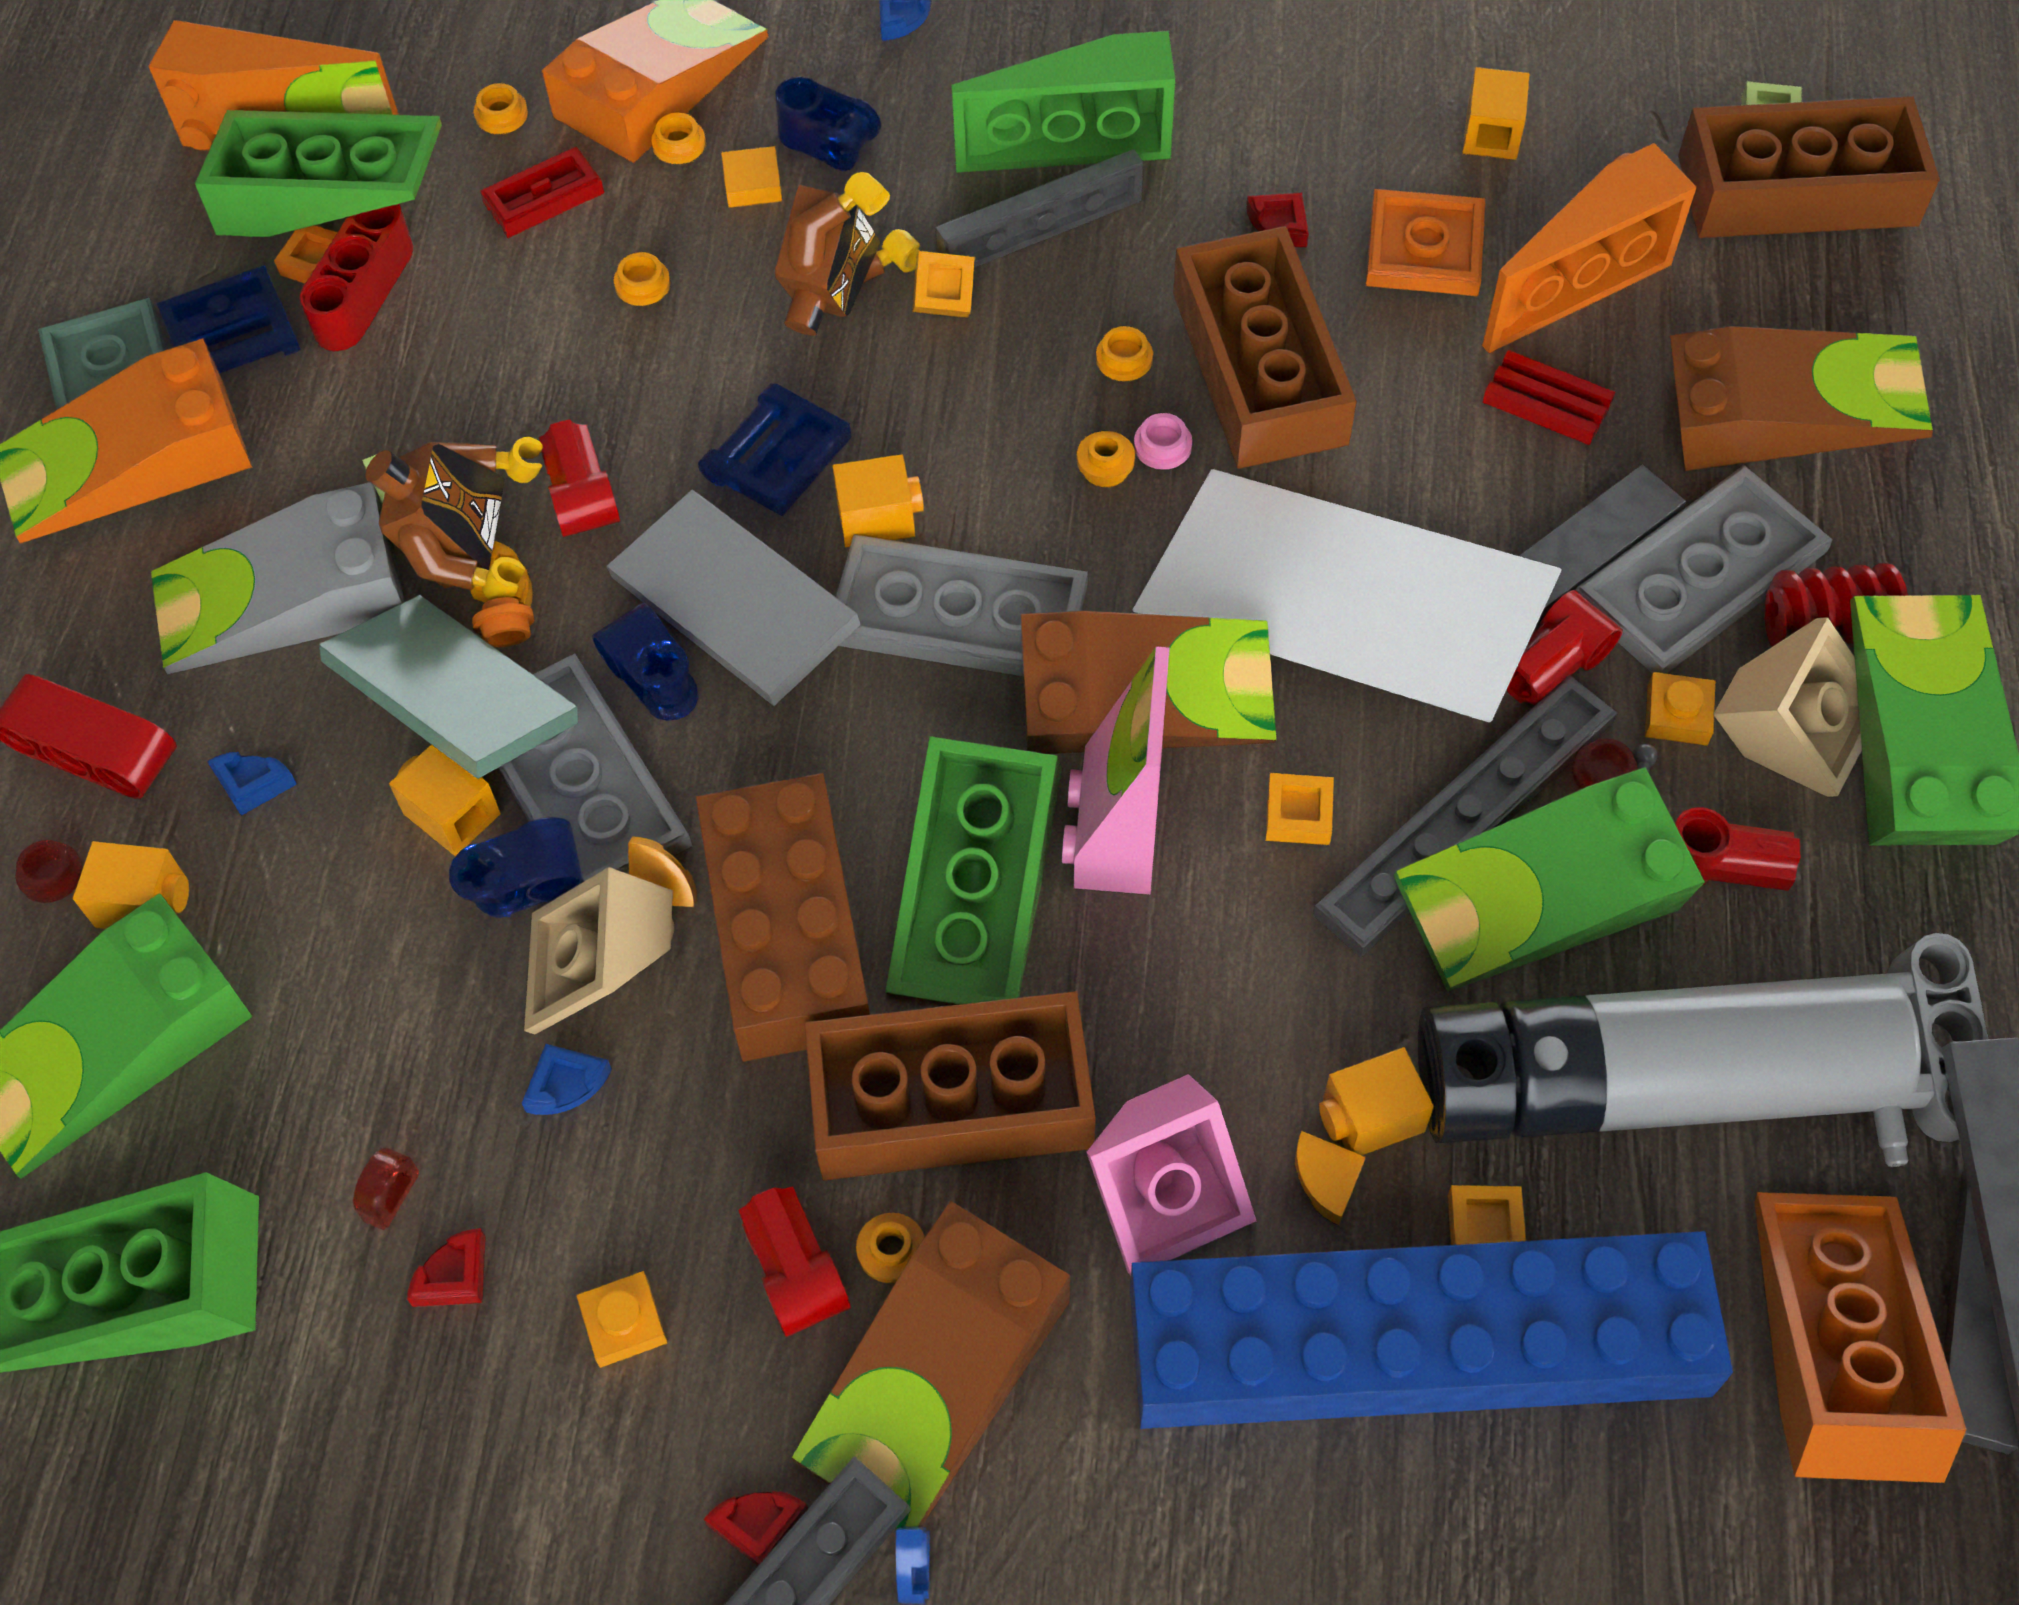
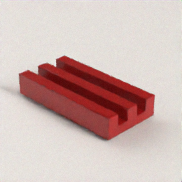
M576 146L480 190L483 204L488 211H492L493 218L497 224L501 223L503 232L507 238H510L604 194L602 180Z
M1508 350L1503 358L1502 366L1497 368L1493 381L1488 384L1482 403L1590 446L1612 405L1616 392ZM1505 386H1507V387H1509V388H1512V389H1514V390H1517V391H1519V392H1522V393H1524V394H1527V395H1529V396H1532V397L1536 398V400H1535V399H1532V398H1530V397H1527V396H1525V395H1522V394H1520V393H1517V392H1515V391H1512V390H1510V389H1507V388H1505ZM1558 407H1559V408H1562V409H1564V410H1567V411H1569V412H1572V413H1574V414H1577V415H1579V416H1582V417H1584V418H1587V419H1589V421H1587V420H1585V419H1582V418H1580V417H1577V416H1575V415H1572V414H1570V413H1567V412H1565V411H1562V410L1558 409Z

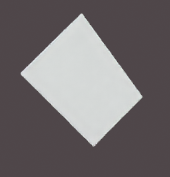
M1212 469L1134 606L1133 612L1154 615L1265 620L1268 622L1270 655L1485 722H1491L1562 570L1555 566Z

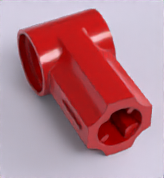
M570 419L550 424L549 430L538 438L543 445L541 453L547 474L550 475L552 485L548 486L563 537L621 522L607 473L600 470L587 425L573 423Z
M1576 590L1569 591L1549 609L1542 619L1539 629L1532 634L1506 691L1519 703L1529 702L1536 705L1564 681L1567 676H1571L1580 667L1585 671H1589L1600 664L1619 642L1623 629Z
M1704 807L1690 808L1683 811L1676 819L1675 825L1705 881L1703 885L1712 880L1789 891L1796 881V872L1801 856L1800 838H1795L1794 832L1729 824L1719 813ZM1688 845L1694 846V847L1697 848L1699 851H1695L1694 849H1692V848L1689 847Z
M793 1186L788 1188L773 1187L753 1196L744 1207L738 1210L746 1236L765 1274V1277L761 1278L785 1337H789L851 1309L848 1296L827 1249L821 1251Z

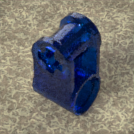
M792 77L784 80L776 89L778 136L782 144L789 149L800 151L819 159L834 169L841 171L852 169L858 162V151L866 141L873 140L881 130L880 117L868 103L820 85L813 79Z
M645 602L641 603L591 636L597 651L612 673L619 680L625 682L654 717L665 721L678 720L687 716L696 707L699 700V690L693 677L689 674L688 657L684 649L668 633L660 618Z
M556 817L541 818L528 822L517 830L467 846L455 856L449 869V882L453 891L463 899L475 902L481 911L495 918L509 917L521 910L552 901L584 882L570 821Z

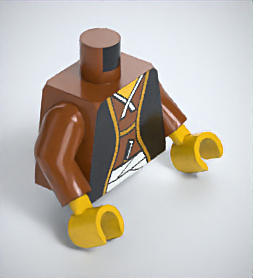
M857 172L852 175L845 185L844 194L803 185L798 186L775 268V278L792 298L784 324L798 333L815 336L824 313L841 317L849 315L863 283L885 273L883 267L891 262H894L906 273L916 268V256L920 251L918 249L920 243L905 230L896 229L891 231L883 241L882 249L877 251L880 240L860 209L868 216L873 215L886 205L890 199V194L869 173Z
M523 437L514 443L510 452L496 451V445L429 442L400 457H397L388 450L379 452L367 467L366 479L385 492L379 519V527L382 534L403 551L416 574L425 580L437 582L445 589L455 586L472 591L475 585L480 586L488 600L500 597L514 598L519 588L517 583L520 582L525 571L524 566L514 558L500 557L493 562L489 570L505 479L496 473V469H505L508 476L516 482H530L538 475L543 465L525 462L521 457L526 459L538 457L543 449L542 443L532 437Z

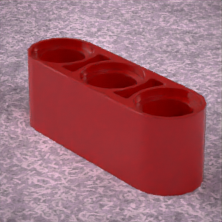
M400 204L347 217L303 286L300 293V303L314 338L320 347L329 351H342L356 345L364 336L412 257L414 251L413 242Z
M24 674L0 707V741L26 756L134 799H141L177 748L174 739L154 723L32 674Z

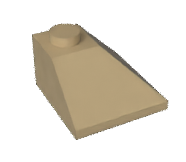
M1816 618L1740 667L1713 715L1745 758L1824 796H1838L1862 751L1855 657L1829 618Z
M608 867L532 912L524 1031L537 1034L609 995L671 949V940L674 934V921L672 919L673 890Z

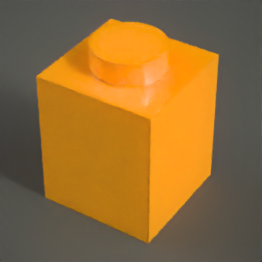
M1475 67L1467 106L1463 154L1517 160L1526 121L1530 73Z
M903 454L832 465L845 548L851 546L854 534L886 540L915 537L913 513L924 512L919 477H907Z
M432 744L420 755L413 756L407 760L398 771L397 776L389 783L403 814L455 857L501 815L489 783L483 778L477 779Z
M92 841L73 900L95 928L107 929L159 893L176 914L181 913L188 901L189 882L168 849Z
M1405 1047L1329 1074L1323 1102L1319 1103L1320 1116L1329 1137L1333 1141L1341 1139L1345 1149L1360 1155L1368 1154L1424 1133L1434 1108Z

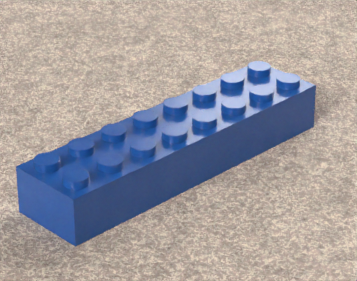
M1705 1231L1132 1263L1130 1301L1140 1429L1713 1397L1733 1374Z

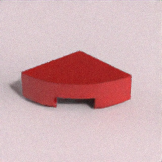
M1302 193L1247 196V215L1256 230L1264 231L1286 226L1294 247H1307L1309 233Z
M481 1228L454 1234L446 1240L447 1243L427 1259L423 1266L419 1265L410 1281L407 1300L412 1307L482 1303L486 1236Z
M782 1491L756 1492L724 1500L711 1510L703 1520L709 1528L759 1566L809 1508L799 1498Z

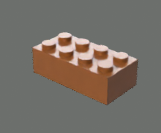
M1914 96L1692 108L1678 154L1682 172L1696 186L1691 209L1699 238L1917 227L1923 219L1940 180Z
M1283 226L1176 248L1173 295L1237 469L1348 446L1350 444L1357 401L1287 227Z
M824 773L696 796L733 1028L742 1061L807 1050L805 1022L870 1015Z
M1077 991L805 1022L815 1149L823 1181L1088 1150L1095 1142L1096 1117Z

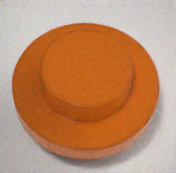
M500 597L489 600L482 605L483 610L477 612L472 617L474 631L481 634V639L493 647H507L528 640L531 636L530 626L535 620L533 609L527 605L519 604V601L512 597Z

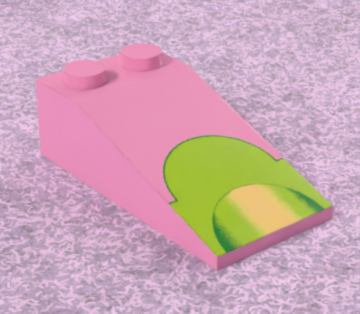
M1168 647L1154 648L1085 745L1083 770L1071 769L1068 807L1079 808L1077 826L1065 825L1062 863L1074 864L1075 889L1151 894L1170 649Z

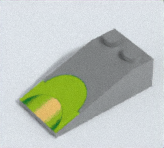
M368 482L312 495L152 570L151 577L165 672L167 674L341 634L404 603L394 544L382 534L379 527L382 503L375 486Z

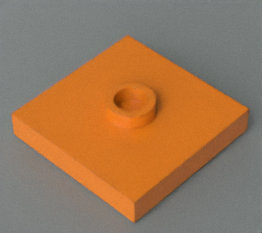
M1374 189L1366 286L1478 296L1482 276L1485 198Z

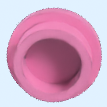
M1169 413L1154 414L1148 417L1135 433V454L1141 462L1155 469L1175 468L1183 464L1191 454V433L1179 417Z

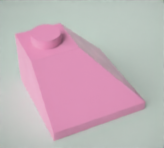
M1189 1074L1128 1100L1087 1151L1127 1272L1130 1275L1132 1263L1170 1261L1257 1221L1219 1103Z

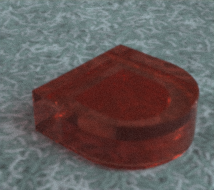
M385 1147L377 1151L368 1161L358 1179L353 1196L354 1209L363 1222L381 1230L389 1227L419 1176V1170L410 1157Z

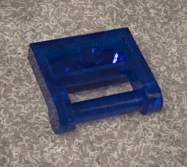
M265 265L157 303L174 347L202 338L207 347L272 325L273 330L210 352L219 374L283 351L285 356L301 351Z
M770 383L759 394L757 398L759 404L717 450L710 449L699 460L698 468L702 475L714 485L721 487L727 485L783 516L852 437L850 423L778 384ZM775 420L782 421L744 464L739 462Z

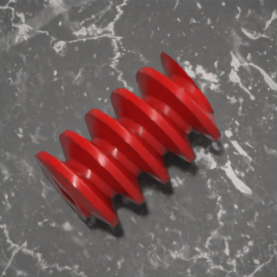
M1879 563L1872 567V569L1862 564L1854 565L1847 571L1842 567L1831 566L1824 570L1823 573L1819 569L1806 568L1799 575L1795 571L1788 569L1779 571L1772 579L1765 599V626L1770 646L1773 647L1784 640L1787 630H1790L1792 635L1816 618L1825 617L1829 618L1835 629L1839 627L1843 641L1847 644H1852L1853 630L1850 599L1854 596H1908L1906 584L1901 573L1893 564Z

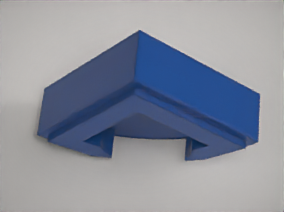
M879 0L882 41L903 37L921 26L929 15L931 0Z
M230 752L207 761L241 816L297 785L288 768L272 757L241 756L239 752Z
M545 1044L521 1104L526 1113L537 1115L557 1114L571 1110L586 1102L603 1086L612 1070L611 1065L607 1059Z
M901 1526L896 1529L899 1604H926V1599H929L930 1531L926 1530V1526Z

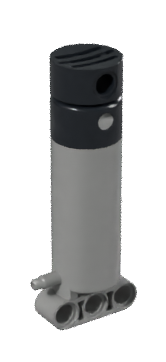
M1934 933L1924 936L1893 959L1888 969V974L1503 1002L1500 1006H1498L1497 1002L1424 1007L1419 1018L1418 1067L1419 1077L1434 1105L1428 1122V1128L1435 1143L1509 1138L1511 1133L1518 1137L1873 1111L1879 1147L1883 1150L1885 1164L1889 1167L1904 1166L1908 1162L1906 1150L1908 1139L1902 1109H1912L1917 1126L1927 1136L1936 1141L1952 1142L1959 1140L1955 1116L1948 1110L1945 1102V1093L1950 1091L1942 1047L1938 1045L1933 1037L1932 1024L1945 1028L1953 1042L1988 1040L1973 960L1969 950L1959 939L1949 934ZM1919 958L1931 962L1937 968L1940 974V984L1929 981L1922 974L1919 967ZM1457 1066L1467 1069L1474 1080L1464 1076Z

